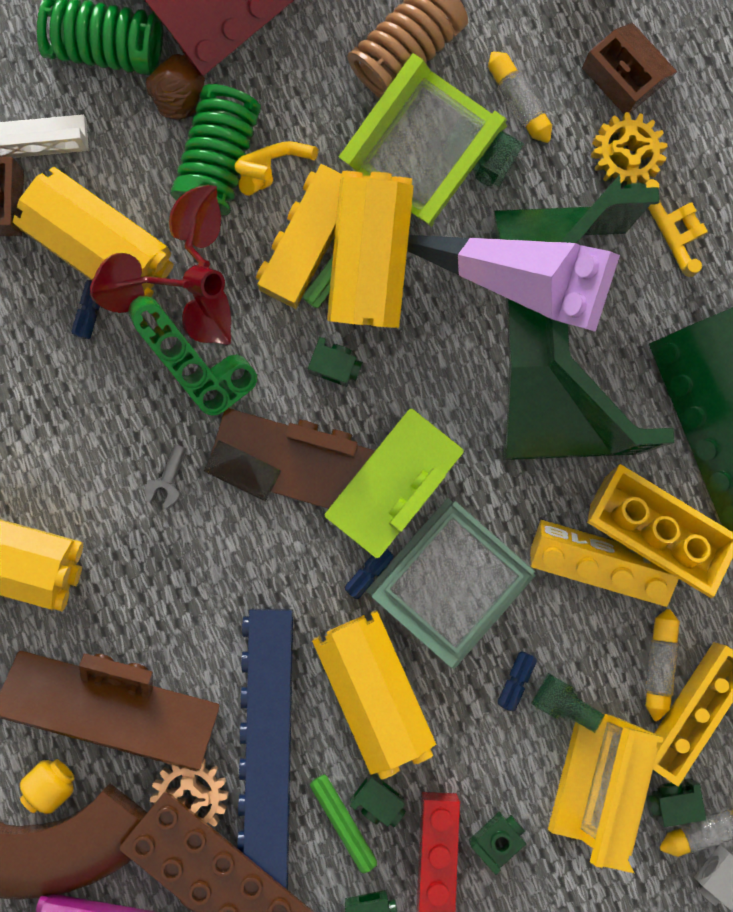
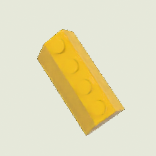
M621 464L604 478L590 504L587 523L710 598L715 596L733 558V532Z

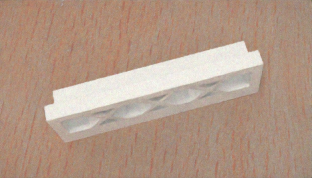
M84 114L0 122V157L18 158L89 151L87 121Z

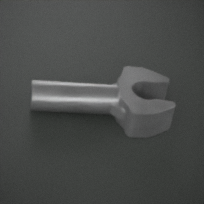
M174 444L162 477L154 481H147L145 486L147 502L151 503L154 500L156 492L160 488H165L168 493L163 505L165 509H169L179 500L181 492L177 490L174 481L186 454V448Z

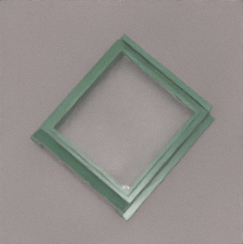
M447 498L375 579L366 592L449 667L455 669L536 575L529 565L461 505Z

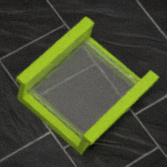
M412 53L339 155V158L356 172L363 173V176H370L371 172L391 173L392 177L412 178L414 188L411 213L432 227L435 219L491 143L507 127L505 123L507 119L497 111L493 113L487 111L432 72L423 59Z

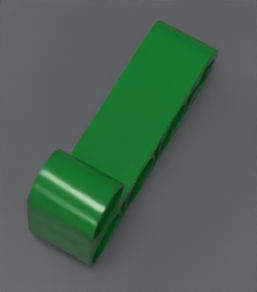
M139 296L130 303L128 314L137 332L205 414L212 416L223 413L255 387L257 374L243 356L237 354L230 355L210 369L155 299L149 296ZM146 310L153 316L154 320L158 324V326H156L154 329L149 324V322L141 316V314ZM165 338H177L176 344L172 348H161V343ZM187 365H198L193 374H182L183 369ZM245 369L244 375L237 380L231 379L232 373L235 370ZM218 390L214 399L203 400L204 395L208 391Z

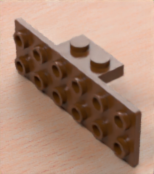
M228 408L223 413L206 472L213 476L329 509L376 450L358 446L357 442L351 440L353 435L336 429H332L331 434L318 431V424L299 419L298 425L293 423L286 425Z
M19 651L0 691V719L193 771L201 769L220 707L218 703L153 686V672L149 671L145 666L138 663L126 665L115 662L111 657L104 654H95L93 656L84 653L79 666L29 652Z
M165 791L120 846L121 852L179 898L180 902L192 912H314L168 791Z

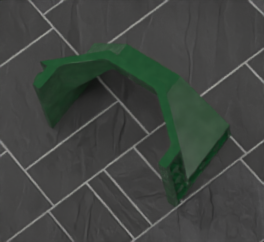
M619 174L591 207L494 210L495 224L491 231V239L577 244L584 235L626 234L651 204L659 203V187L646 188L644 183H632L625 185L621 189ZM506 298L509 384L506 442L502 446L503 460L639 455L674 443V428L643 429L635 426L579 366L570 354L568 324L548 318Z

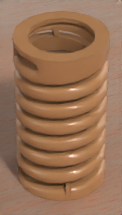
M404 0L403 4L398 5L394 12L385 18L384 22L379 23L376 29L368 34L366 40L361 41L357 47L348 53V62L359 80L378 98H381L412 53L423 59L425 63L432 60L436 52L443 50L445 43H450L453 37L457 36L468 25L467 12L460 0Z

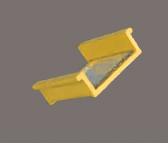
M579 707L548 830L553 834L582 840L593 848L590 863L594 866L634 873L628 859L629 855L632 856L658 751L656 745L657 742H663V737L618 717Z

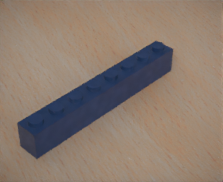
M252 608L249 610V616H243L242 636L248 637V652H242L241 669L242 673H248L247 687L241 688V708H247V723L241 722L240 744H246V758H240L239 780H245V794H239L238 816H245L244 830L238 831L237 849L288 890L293 609Z

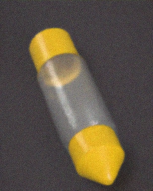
M491 52L488 69L498 83L499 90L523 128H526L532 139L549 143L551 140L552 123L546 116L545 109L521 71L517 70L507 53Z
M666 609L655 617L653 639L650 641L645 686V707L654 721H659L670 710L671 698L674 695L680 621L670 609Z
M733 810L719 812L706 817V821L682 825L679 829L668 832L660 845V850L679 857L688 853L694 854L733 840Z

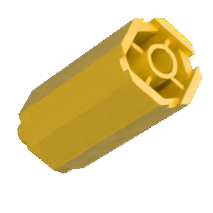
M56 167L49 169L52 174L49 177L43 173L36 176L18 201L17 208L22 210L21 218L14 215L13 223L25 234L92 281L100 264L107 257L115 253H127L134 256L141 264V277L166 278L173 269L174 263L169 261L171 252L165 244ZM142 284L145 296L152 297L154 291L151 289L154 284Z
M342 171L327 320L347 324L399 328L414 188L412 178L392 177L391 173L371 172L370 176H363L361 172Z
M0 519V595L47 609L63 611L68 602L70 585L77 586L82 572V566L76 564L83 551V542Z
M378 610L371 612L372 620L367 621L365 615L327 631L328 635L325 636L327 640L322 641L319 635L313 638L312 641L370 775L378 773L380 779H386L400 771L399 766L411 760L413 764H419L430 759L433 756L431 748L437 744Z

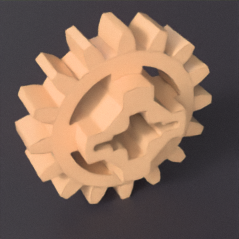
M206 759L203 760L199 771L172 765L173 771L164 767L160 772L164 781H154L152 787L159 792L150 797V802L155 803L165 791H168L196 815H198V809L201 806L212 804L211 809L200 818L204 822L216 826L219 818L215 813L224 814L227 808L223 803H220V801L226 800L229 796L228 791L220 790L225 784L226 778L216 779L215 774L218 767L214 766L210 770L206 769ZM182 775L181 785L178 788L168 789L170 782ZM198 776L202 777L210 787H205L198 780ZM186 790H191V795L197 796L193 804H188V798L182 797Z

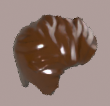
M174 54L156 67L151 75L146 78L148 95L152 98L158 112L163 117L181 120L192 116L196 112L195 109L200 100V93L204 86L205 78L199 75L185 55Z

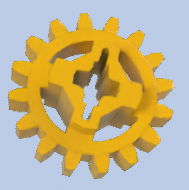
M625 112L621 121L614 115L610 119L609 125L603 123L598 131L600 135H596L592 142L598 148L593 150L591 158L600 159L595 166V170L604 169L606 171L603 178L604 181L609 180L611 177L616 179L620 174V183L627 181L628 185L637 183L638 180L640 183L646 184L650 180L649 176L655 177L659 173L660 168L658 166H662L667 158L660 153H663L668 145L667 143L659 142V139L664 134L663 130L656 132L652 130L655 124L654 120L645 124L643 123V114L640 113L636 120H631L630 113ZM616 133H619L618 140L608 144L609 139ZM630 151H635L634 155H631ZM650 157L648 164L639 169L641 160Z

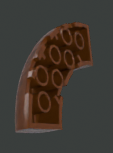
M110 783L90 804L64 819L24 826L8 825L0 822V898L21 900L60 895L91 885L113 874L132 861L120 851V846L147 812Z

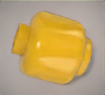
M58 759L54 761H40L20 782L22 793L20 801L23 806L32 813L36 811L44 814L53 813L73 793L74 786L72 782L75 778L72 771Z

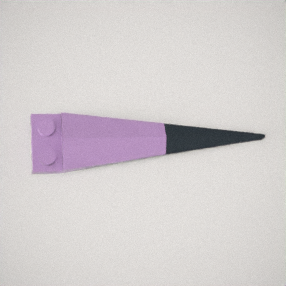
M409 235L407 247L408 252L548 318L596 332L620 255L611 251L582 246L576 243Z

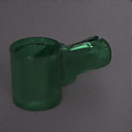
M547 673L531 704L556 719L560 717L566 719L568 717L596 733L605 715L578 698L579 695L574 692L575 688Z

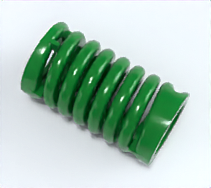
M42 0L37 18V44L41 56L46 59L58 58L64 62L73 61L76 64L85 63L88 66L98 65L100 68L110 67L113 70L123 69L125 72L136 71L138 74L150 76L154 69L159 66L163 46V24L153 12L147 16L146 11L143 9H138L134 14L130 7H123L120 10L117 5H110L109 7L105 3L94 5L92 1L88 0L83 3L80 0ZM48 16L51 17V18H50V42H51L50 45H49V42H48V39H47V33H46V24H47V17H48Z
M207 84L202 87L200 93L201 102L196 106V115L192 119L193 127L189 130V139L184 146L185 152L180 159L182 164L177 169L178 177L173 182L170 194L175 200H178L184 193L193 188L204 185L217 186V199L221 215H228L231 212V208L227 202L235 198V193L231 188H236L239 183L237 176L240 174L235 170V163L240 157L246 155L245 152L250 148L248 139L254 135L253 127L257 125L261 105L253 97L240 90L224 85ZM216 97H231L243 102L244 106L229 100L217 99Z

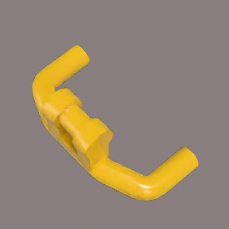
M285 141L266 146L240 157L235 163V170L241 175L238 183L240 191L244 195L250 196L259 190L271 186L273 182L272 159L293 155L315 160L318 156V148L303 143Z
M654 179L648 180L646 188L659 187V183ZM660 200L658 204H651L648 209L671 249L680 270L686 277L695 276L702 269V263L698 259L691 260L684 245L704 236L708 231L704 223L700 224L695 213L697 210L693 203H688L670 214L666 213ZM683 220L688 230L682 234L679 233L675 223Z

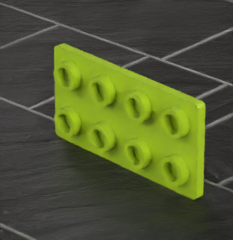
M409 409L326 511L325 517L371 555L379 558L443 481L464 450L414 409Z

